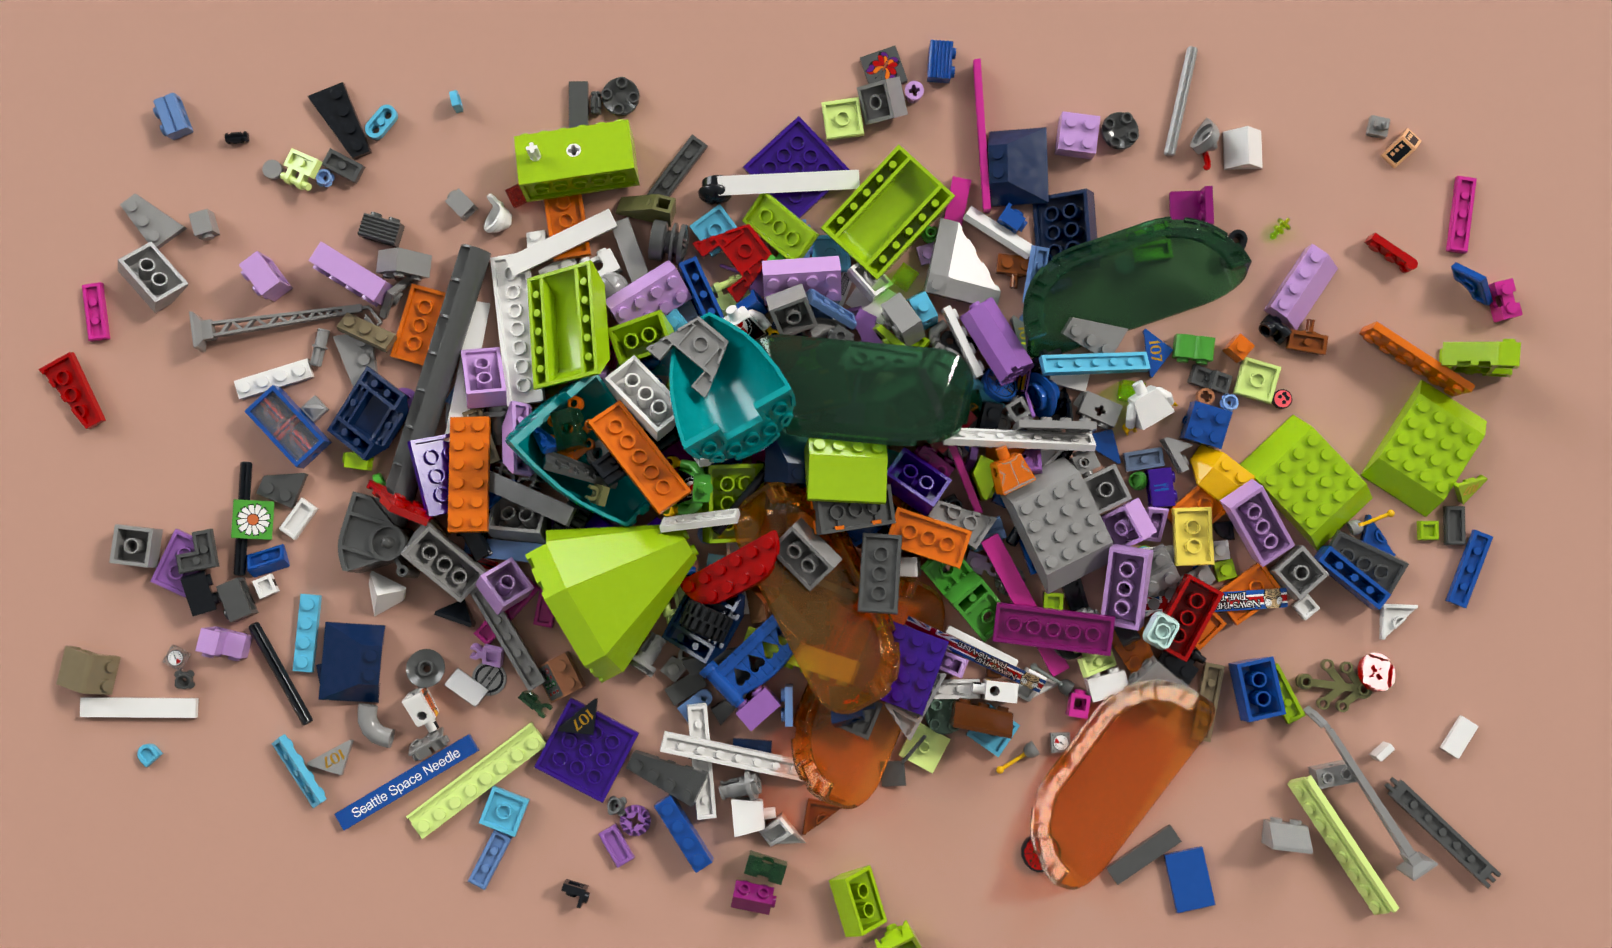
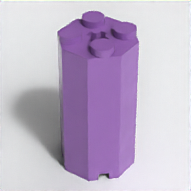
M991 297L982 303L977 301L970 305V310L959 318L1001 386L1013 383L1019 375L1021 377L1026 375L1034 367V363L994 299Z

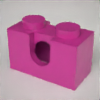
M1513 278L1489 284L1493 300L1489 306L1494 323L1523 315L1520 302L1516 303L1513 292L1516 291ZM1497 296L1501 299V307H1498L1496 304Z

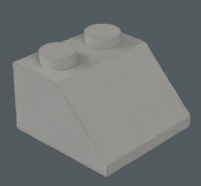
M900 76L857 87L865 125L908 115Z
M1270 817V820L1263 819L1261 840L1263 844L1273 850L1313 854L1309 828L1302 824L1301 820L1290 819V822L1282 821V818Z

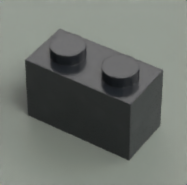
M203 570L181 577V583L192 616L217 609V603L220 602L216 592L213 593L211 585H214L211 574H206V571Z

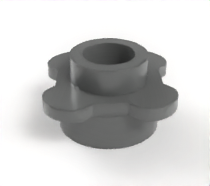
M177 670L174 673L176 677L175 687L178 689H192L195 686V682H193L195 673L192 670L187 672Z
M611 796L607 804L608 814L624 816L627 799L625 797L617 798L616 796Z

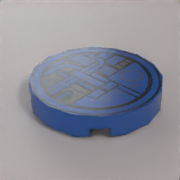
M991 368L982 376L981 383L984 385L985 393L996 402H1009L1016 396L1018 391L1016 381L1001 386Z

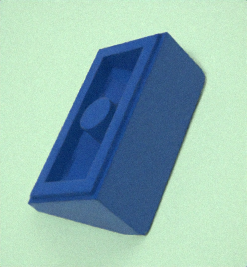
M284 544L247 555V571L253 577L265 575L290 566Z

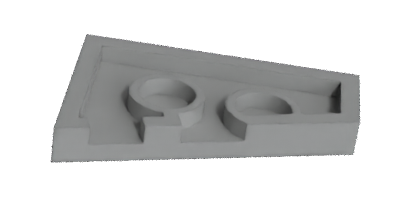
M940 500L927 516L972 531L968 546L973 550L978 548L997 519Z

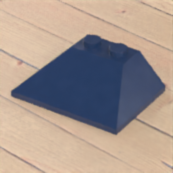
M1047 127L989 132L988 159L991 207L1007 206L1008 203H1011L1012 206L1049 203Z
M366 366L327 431L363 460L367 461L389 448L406 421L408 415L407 395L371 367Z
M789 424L788 427H784L779 432L781 436L765 448L764 482L806 484L804 448L808 437L843 439V426Z
M686 593L665 629L662 638L708 665L726 650L744 617L745 595L742 593L720 604H703L729 616L733 620L723 643L710 640L683 627L679 623L688 601L693 600Z
M325 622L319 700L379 703L382 648L386 625Z

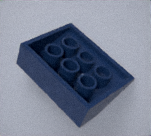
M1086 188L1049 195V203L1032 204L1035 245L1050 248L1046 273L1100 268L1094 192Z

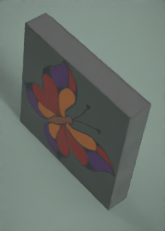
M896 46L860 57L868 84L899 76L901 84L908 82Z

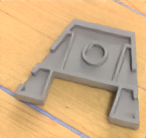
M698 316L678 328L677 331L668 336L666 335L655 344L649 345L646 350L659 361L664 358L673 346L704 371L692 384L691 388L705 399L729 341Z

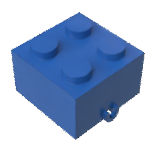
M1192 401L1189 404L1186 416L1182 419L1184 424L1179 438L1213 449H1222L1233 412L1198 401Z

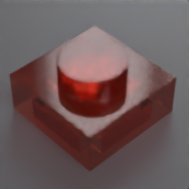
M519 184L505 190L514 209L527 203Z

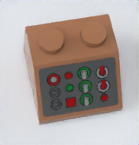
M569 651L539 666L547 680L542 686L551 703L586 686Z

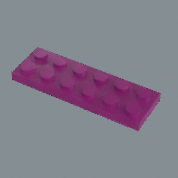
M997 602L993 642L1111 656L1115 616Z

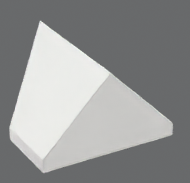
M371 571L369 588L374 617L402 602L405 599L407 587Z
M1025 667L1024 671L1045 680L1046 683L1040 693L1019 684L1018 697L1030 702L1032 698L1058 686V684Z
M783 812L776 819L768 823L764 830L759 831L770 847L777 844L806 843Z

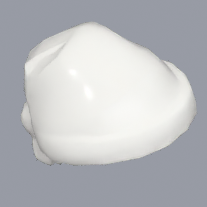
M488 194L487 199L493 207L485 220L484 230L487 233H498L508 229L512 223V214L504 207L503 202L499 201L492 194Z

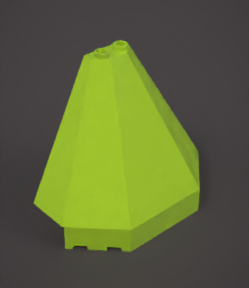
M660 525L546 530V544L525 554L533 568L531 570L535 580L543 591L541 594L584 667L586 669L589 668L590 672L595 677H598L601 683L625 671L697 560L699 553L694 544H689L687 539L690 537L686 530L661 533Z

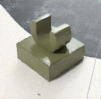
M600 484L588 485L587 488L593 491L591 496L585 495L584 498L590 500V503L605 507L610 488Z

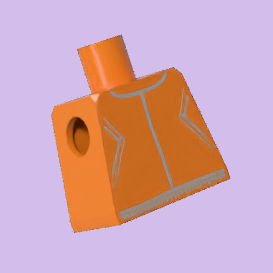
M1006 445L995 449L999 459L990 463L996 494L1006 495L1036 480L1020 453L1009 454Z

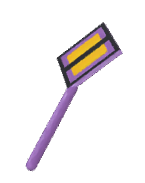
M1030 370L1023 377L1019 375L1016 378L1018 387L1016 395L1025 394L1031 416L1035 418L1034 409L1027 391L1031 374Z

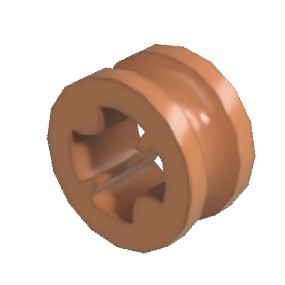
M1203 388L1196 393L1195 398L1196 401L1209 405L1214 401L1215 394L1211 389ZM1203 392L1209 395L1207 402L1203 398L1201 399V395L1204 394Z

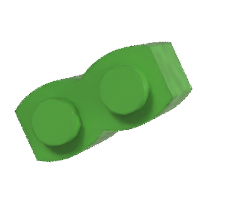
M1176 334L1174 335L1172 358L1177 359L1176 362L1188 363V360L1196 361L1197 365H1207L1208 362L1213 361L1215 338Z

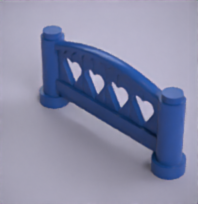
M785 593L781 594L770 605L775 612L719 666L713 660L699 673L704 679L707 678L724 698L736 708L745 701L743 699L745 694L763 685L784 667L798 648L802 639L805 638L808 641L816 633L814 628L788 601L789 598ZM777 628L789 629L793 633V638L787 640L786 645L779 643ZM763 642L776 644L779 647V651L773 653L771 659L765 657ZM749 655L763 658L765 661L764 666L759 667L757 672L751 670ZM735 669L747 671L751 675L750 679L745 680L742 686L737 684Z

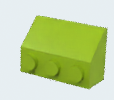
M662 310L608 328V333L620 366L634 355L639 360L653 356L646 348L674 332L673 327Z
M870 865L841 873L829 880L846 937L864 936L887 922Z

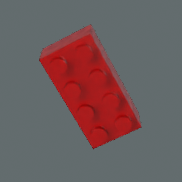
M1184 574L1163 612L1176 619L1180 626L1170 647L1163 651L1181 661L1187 662L1224 593L1190 574Z

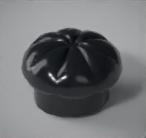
M712 175L702 180V187L699 189L698 195L703 202L719 205L731 198L732 195H721L725 192V187L718 184L717 176L723 175Z

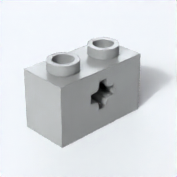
M1087 391L1082 397L1076 414L1080 415V419L1090 418L1091 421L1098 423V427L1108 430V428L1115 427L1123 406ZM1100 408L1102 414L1097 416L1095 409Z
M1344 760L1308 767L1309 774L1320 789L1357 782Z

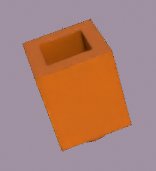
M1240 333L1234 336L1222 351L1238 363L1244 360L1255 345Z

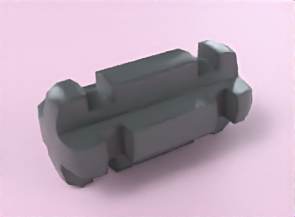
M592 91L591 114L601 115V92Z

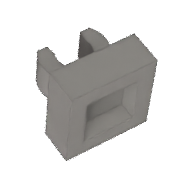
M1371 115L1366 135L1385 139L1388 134L1390 119Z

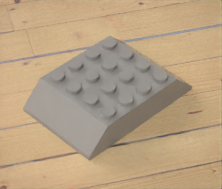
M1061 457L1043 466L1041 474H1034L1035 481L1006 495H1000L1047 594L1107 565L1109 549L1113 545L1109 532L1080 472L1065 457Z

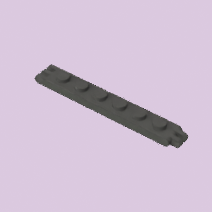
M1391 777L1390 781L1395 786L1392 787L1389 783H1386L1384 786L1389 790L1387 794L1479 882L1489 889L1491 885L1486 879L1494 883L1496 879L1491 874L1493 873L1495 876L1500 877L1501 873L1401 779L1397 781Z

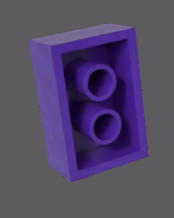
M905 447L887 470V484H891L892 494L924 516H928L952 481V479Z

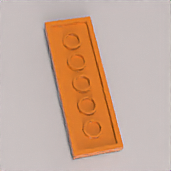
M1377 321L1364 326L1359 332L1365 341L1371 344L1374 343L1379 346L1382 352L1396 357L1395 360L1404 365L1407 364L1414 373L1427 377L1428 382L1436 386L1439 385L1450 396L1472 392L1476 386L1450 368L1441 366L1442 363Z
M620 400L588 421L590 428L658 515L691 493V489Z
M489 416L450 417L448 533H482L489 531L491 418Z

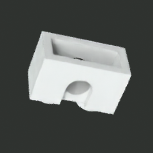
M610 248L600 249L596 252L597 256L591 259L590 257H585L579 261V263L591 260L594 265L598 262L603 263L602 269L598 271L600 277L610 272L618 274L623 272Z

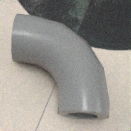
M359 703L358 724L362 734L371 743L391 748L395 730L386 728L379 723L377 718L378 706Z

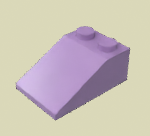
M500 347L461 350L467 409L506 406V385Z

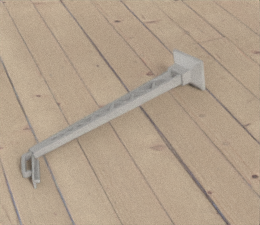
M361 304L218 321L211 319L203 320L194 312L189 311L193 347L201 352H206L207 341L217 340L216 338L340 317L345 316L347 312L357 314L369 309L379 322L376 326L383 324L369 305L362 306ZM364 314L366 316L364 320L374 324L368 315ZM283 317H291V318H290L289 321H287V320H286L285 318H283ZM278 318L284 321L275 323L278 320ZM271 319V321H270L268 324H266V323H264V322L262 321V320ZM256 321H258V322H260L261 324H263V325H260V326H254V327H252L253 324H254ZM248 322V324L244 328H242L238 323ZM232 324H234L238 328L236 330L228 331ZM224 325L222 330L216 333L215 326Z
M1310 706L1304 708L1303 711L1320 728L1324 727L1326 729L1325 731L1400 850L1399 854L1404 862L1396 867L1397 870L1415 881L1438 865L1437 862L1421 852H1416L1412 848L1334 729Z

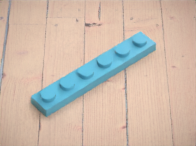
M1147 352L1041 355L1039 357L1043 376L1148 372L1151 369Z

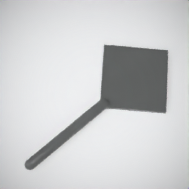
M926 735L920 738L902 761H880L882 786H906L904 763L926 739Z

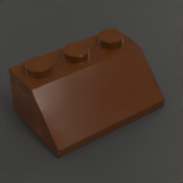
M959 698V701L954 700L949 722L953 727L1012 739L1013 713L1009 711L1008 707L997 706V709L990 708V704L978 702V705L971 704L969 699Z

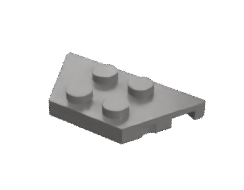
M938 673L923 716L886 702V708L908 740L911 741L947 674Z

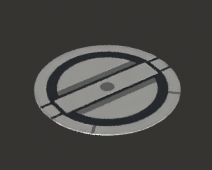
M482 663L475 668L472 675L473 679L489 689L486 696L496 695L502 691L507 679L506 672L502 666L498 668Z

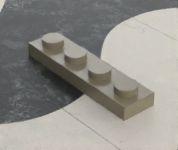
M1204 662L1189 738L1211 742L1225 669L1223 665Z

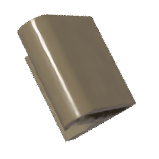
M65 646L56 684L83 694L112 695L121 657L97 654L76 646Z

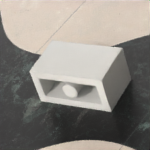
M1118 667L1107 669V673L1100 674L1099 672L1084 678L1087 693L1091 696V702L1131 693L1125 670Z

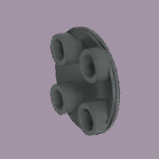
M625 77L610 80L601 92L605 108L610 113L618 116L633 112L640 99L637 86Z
M1129 112L1112 113L1102 124V137L1114 149H1127L1139 137L1138 125Z

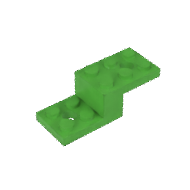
M964 558L960 569L950 566L949 571L943 573V568L946 564L928 559L920 566L922 571L947 601L962 615L981 640L984 642L988 640L994 632L997 602L1001 601L985 581L972 570ZM991 612L988 619H983L985 613Z

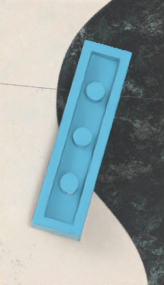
M300 594L292 671L314 672L322 595Z
M285 734L277 738L272 743L273 747L313 808L317 807L327 799L324 790L314 780L313 773L307 769L302 756L294 749L293 742Z

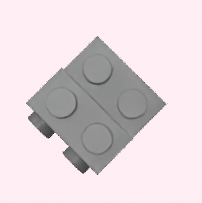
M1163 543L1150 549L1154 551L1147 598L1159 596L1161 591L1166 588L1172 589L1177 587L1179 581L1182 580Z

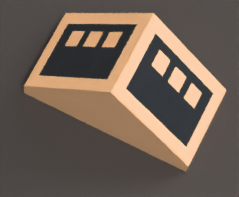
M1407 128L1386 149L1381 157L1395 169L1417 149L1421 140Z

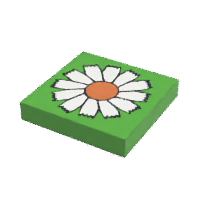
M233 499L231 538L272 540L275 501Z

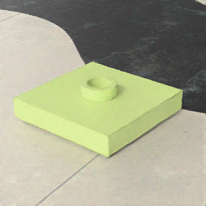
M859 97L821 102L827 141L864 136Z
M1245 357L1240 365L1233 394L1271 404L1281 367Z
M920 722L911 741L906 738L898 755L904 758L920 738L926 735V739L908 758V761L933 774L951 739L943 734L936 733L930 727Z

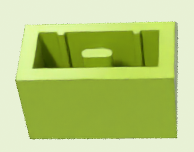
M980 455L977 457V461L970 472V478L979 500L983 502L992 498L995 492L990 463L994 462V460Z

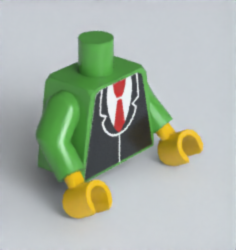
M676 456L667 457V459L673 461V468L680 466L678 474L691 489V493L677 502L676 506L678 507H670V512L663 515L670 517L675 516L677 513L678 515L697 513L703 504L710 501V493L713 491L711 475L705 473L703 467H699L696 461L685 459L680 461Z

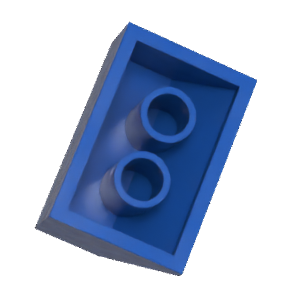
M1274 656L1228 663L1241 721L1253 722L1286 714Z

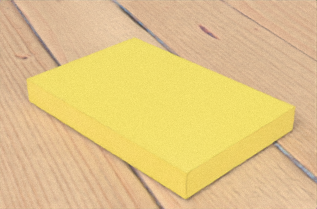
M1212 507L1171 508L1174 565H1215Z

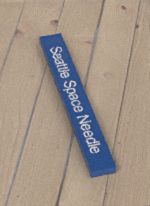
M468 734L334 815L342 829L346 830L479 751V748L472 736Z

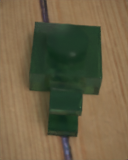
M523 691L518 699L532 710H535L541 718L547 716L542 711L544 707L549 710L553 709L549 703L542 704L538 700V695L533 691Z

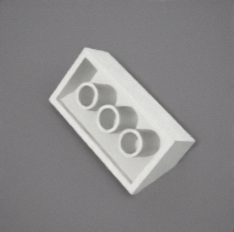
M635 355L604 378L605 385L613 397L624 404L635 420L657 442L675 427L676 423L670 391Z

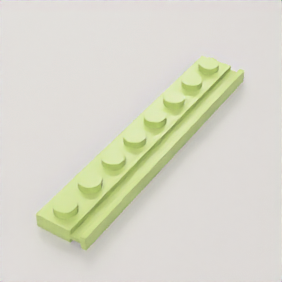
M529 723L407 815V819L411 821L417 833L424 839L542 750L547 743L533 723Z
M1309 775L1308 777L1291 779L1287 785L1374 915L1387 914L1390 911L1395 913L1399 909L1398 905L1313 777Z

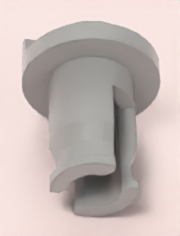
M651 631L650 637L644 642L629 664L652 678L657 670L652 665L667 641Z
M745 770L744 776L732 778L725 782L720 781L722 786H719V793L722 800H726L729 797L736 798L746 795L751 800H757L762 792L760 776L754 771Z

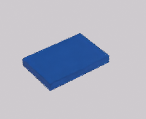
M1202 846L1163 854L1177 913L1216 905Z

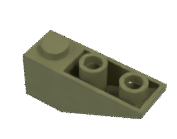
M660 194L621 197L616 214L652 223L655 219L668 221V225L671 227L676 213V198Z

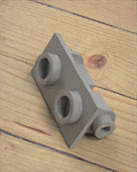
M444 728L436 729L428 733L426 737L413 741L409 746L408 755H412L415 761H421L432 754L431 746L435 752L447 746L450 740L447 735L443 736Z

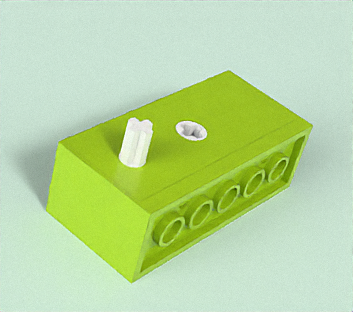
M618 119L607 123L598 122L587 126L579 125L574 128H559L553 131L544 130L533 134L523 133L520 136H514L518 182L527 202L640 185L634 137L628 119Z

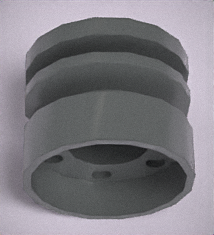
M655 219L649 240V259L662 261L665 253H667L668 260L671 263L675 255L676 264L683 262L689 243L688 225L682 224L679 232L678 223H674L670 231L668 221Z

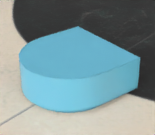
M450 91L452 107L456 113L463 112V105L458 91Z
M149 743L142 745L138 749L137 757L147 768L163 753L156 745Z

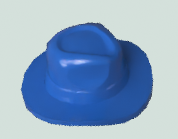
M1032 372L1027 391L1035 407L1034 413L1040 418L1052 417L1057 407V400L1060 397L1059 387L1054 381L1047 379L1042 374Z

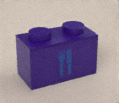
M1171 467L1144 470L1148 478L1146 486L1148 507L1175 506L1178 496L1173 486L1175 473Z

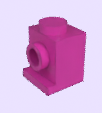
M1074 689V692L1069 693L1066 715L1088 719L1091 696L1086 694V690ZM1076 699H1079L1081 702L1079 706L1074 704Z

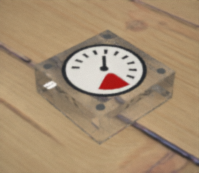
M171 645L163 663L182 671L191 653L176 645Z

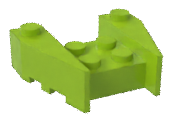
M1503 339V342H1443V349H1440L1439 362L1442 363L1441 366H1446L1457 373L1469 375L1478 373L1482 374V376L1511 377L1513 369H1517L1520 366L1521 342H1516V339Z

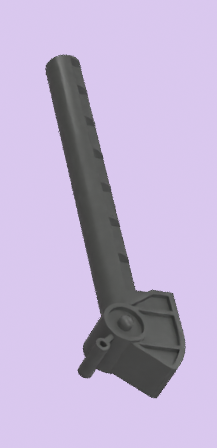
M461 244L385 485L388 493L393 495L399 493L406 497L405 500L410 502L415 500L419 486L407 442L435 436L491 258V253L471 245ZM353 491L338 539V556L342 570L364 573L396 563L398 567L396 573L398 576L418 578L420 570L401 555L414 533L413 530L406 528L409 519L389 512L381 504L379 498Z

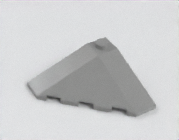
M940 218L923 291L930 295L973 304L977 301L982 303L992 297L998 306L1001 290L998 285L995 286L984 262L981 263L970 239L967 240L961 230L963 229L959 222Z

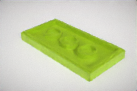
M770 193L760 194L742 219L745 224H750L761 238L786 259L803 258L819 236L818 233Z

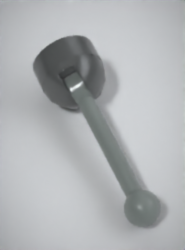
M1036 663L1030 666L1031 670L1038 671L1056 682L1059 691L1065 696L1069 695L1075 685L1074 682L1068 679L1059 681L1040 669Z

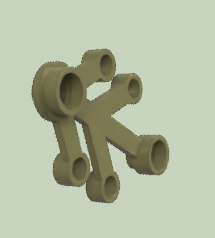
M1323 659L1320 666L1334 681L1312 679L1310 675L1305 673L1299 674L1295 680L1296 685L1301 689H1309L1312 686L1333 689L1316 701V706L1323 710L1328 709L1330 702L1344 691H1351L1352 693L1345 699L1338 700L1335 703V708L1340 712H1346L1349 709V705L1356 699H1366L1373 692L1367 688L1364 693L1361 692V687L1364 685L1353 671V665L1346 661L1342 662L1339 668L1341 672L1347 674L1353 684L1346 683L1335 670L1333 661L1329 659ZM1328 661L1330 666L1326 669L1324 664ZM1345 664H1348L1349 669L1347 671L1344 670ZM1305 678L1309 681L1307 685L1303 684ZM1322 700H1324L1326 703L1324 707H1321L1320 702ZM1341 703L1345 704V707L1343 709H1340L1339 707Z

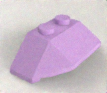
M511 401L502 425L503 464L512 474L530 477L535 472L522 461L507 445L505 440L507 435L515 430V427L532 412V407L527 403Z

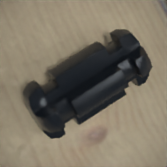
M246 131L243 133L231 132L230 134H225V142L227 144H231V142L233 144L244 143V141L248 143L250 141L249 133Z

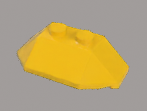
M1200 445L1189 460L1196 484L1218 502L1249 480L1253 479L1256 481L1254 475L1227 454L1204 445Z

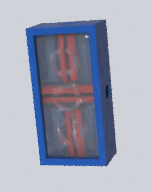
M272 385L245 410V413L297 468L304 469L332 443L281 387Z

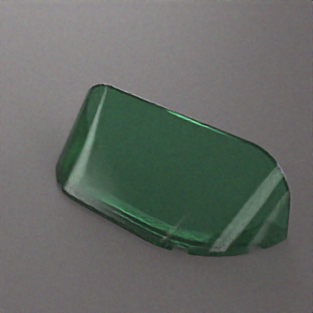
M1171 217L1153 219L1068 248L1052 257V261L1045 267L1042 266L1033 277L1027 289L1023 306V325L1027 354L1035 358L1042 349L1050 352L1060 348L1063 354L1082 347L1061 334L1070 317L1128 328L1129 331L1213 302L1228 294L1242 283L1252 261L1243 247L1228 237L1227 232L1208 222L1185 217L1184 220H1172Z
M784 334L768 335L756 341L779 367L794 392L796 406L793 408V418L789 426L784 427L787 429V434L839 441L915 446L917 441L927 440L931 444L948 439L959 433L963 424L966 425L968 423L973 393V375L968 364L951 351L938 348Z

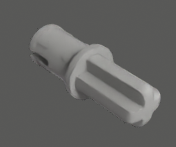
M318 328L315 344H312L314 348L310 364L321 367L325 350H328L326 345L330 331Z

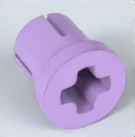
M911 81L906 85L905 95L908 102L914 103L915 101L916 103L923 96L924 88L920 82ZM911 91H914V93H917V95L913 96V93H911Z

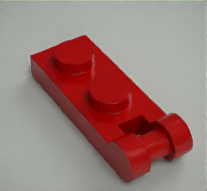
M1377 233L1368 236L1364 242L1369 245L1370 250L1381 253L1387 261L1399 265V269L1403 273L1414 270L1418 266L1415 258Z

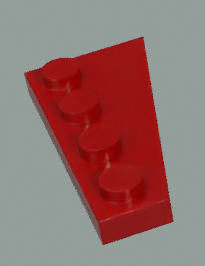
M68 352L39 369L49 379L48 382L51 386L56 388L61 394L62 400L70 405L71 411L86 429H92L106 421L74 352Z

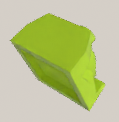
M907 920L904 921L903 926L897 927L896 924L888 925L886 927L887 932L884 933L885 937L881 938L880 942L875 939L877 948H922Z

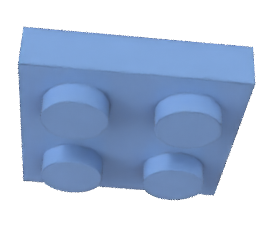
M785 684V688H781V702H785V708H781V722H785V727H793V684Z

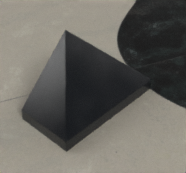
M465 599L461 603L455 602L434 613L436 616L468 627H475L476 624Z

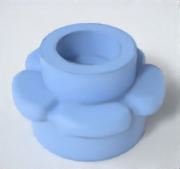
M321 169L316 175V182L321 187H330L335 179L334 174L329 169Z
M1229 393L1227 395L1224 394L1219 402L1221 408L1231 412L1233 409H1237L1239 405L1236 395Z

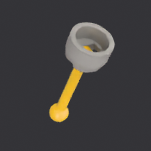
M1388 510L1387 513L1365 522L1351 520L1347 522V527L1351 535L1356 536L1362 533L1365 525L1386 517H1393L1395 512Z
M1030 741L1024 747V753L1007 764L998 766L996 772L1002 774L1004 769L1025 756L1034 758L1040 753L1034 743Z

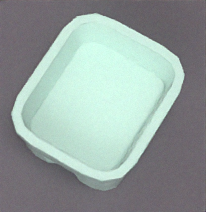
M1160 611L1154 612L1143 631L1142 637L1148 644L1160 650H1166L1170 647L1180 626L1178 621Z

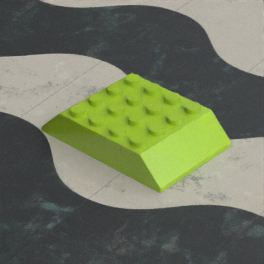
M898 145L826 221L821 229L878 280L941 215L955 195L903 147Z
M589 260L527 278L533 389L539 390L601 374L610 360L605 284L593 262Z
M1420 380L1360 476L1422 516L1427 517L1445 500L1453 487V483L1457 481L1485 437L1487 421L1427 382Z
M1291 415L1239 464L1255 476L1257 483L1264 487L1272 504L1316 550H1319L1335 535L1337 529L1340 530L1373 499L1367 483L1311 425L1295 415Z

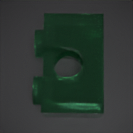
M569 407L550 413L557 451L568 453L588 447L587 433L585 430H582L581 423L584 421V417L580 409Z
M750 850L744 874L754 877L761 875L768 878L769 882L781 885L787 868V861ZM762 860L769 861V862H771V863H773V864L765 863V862H763Z

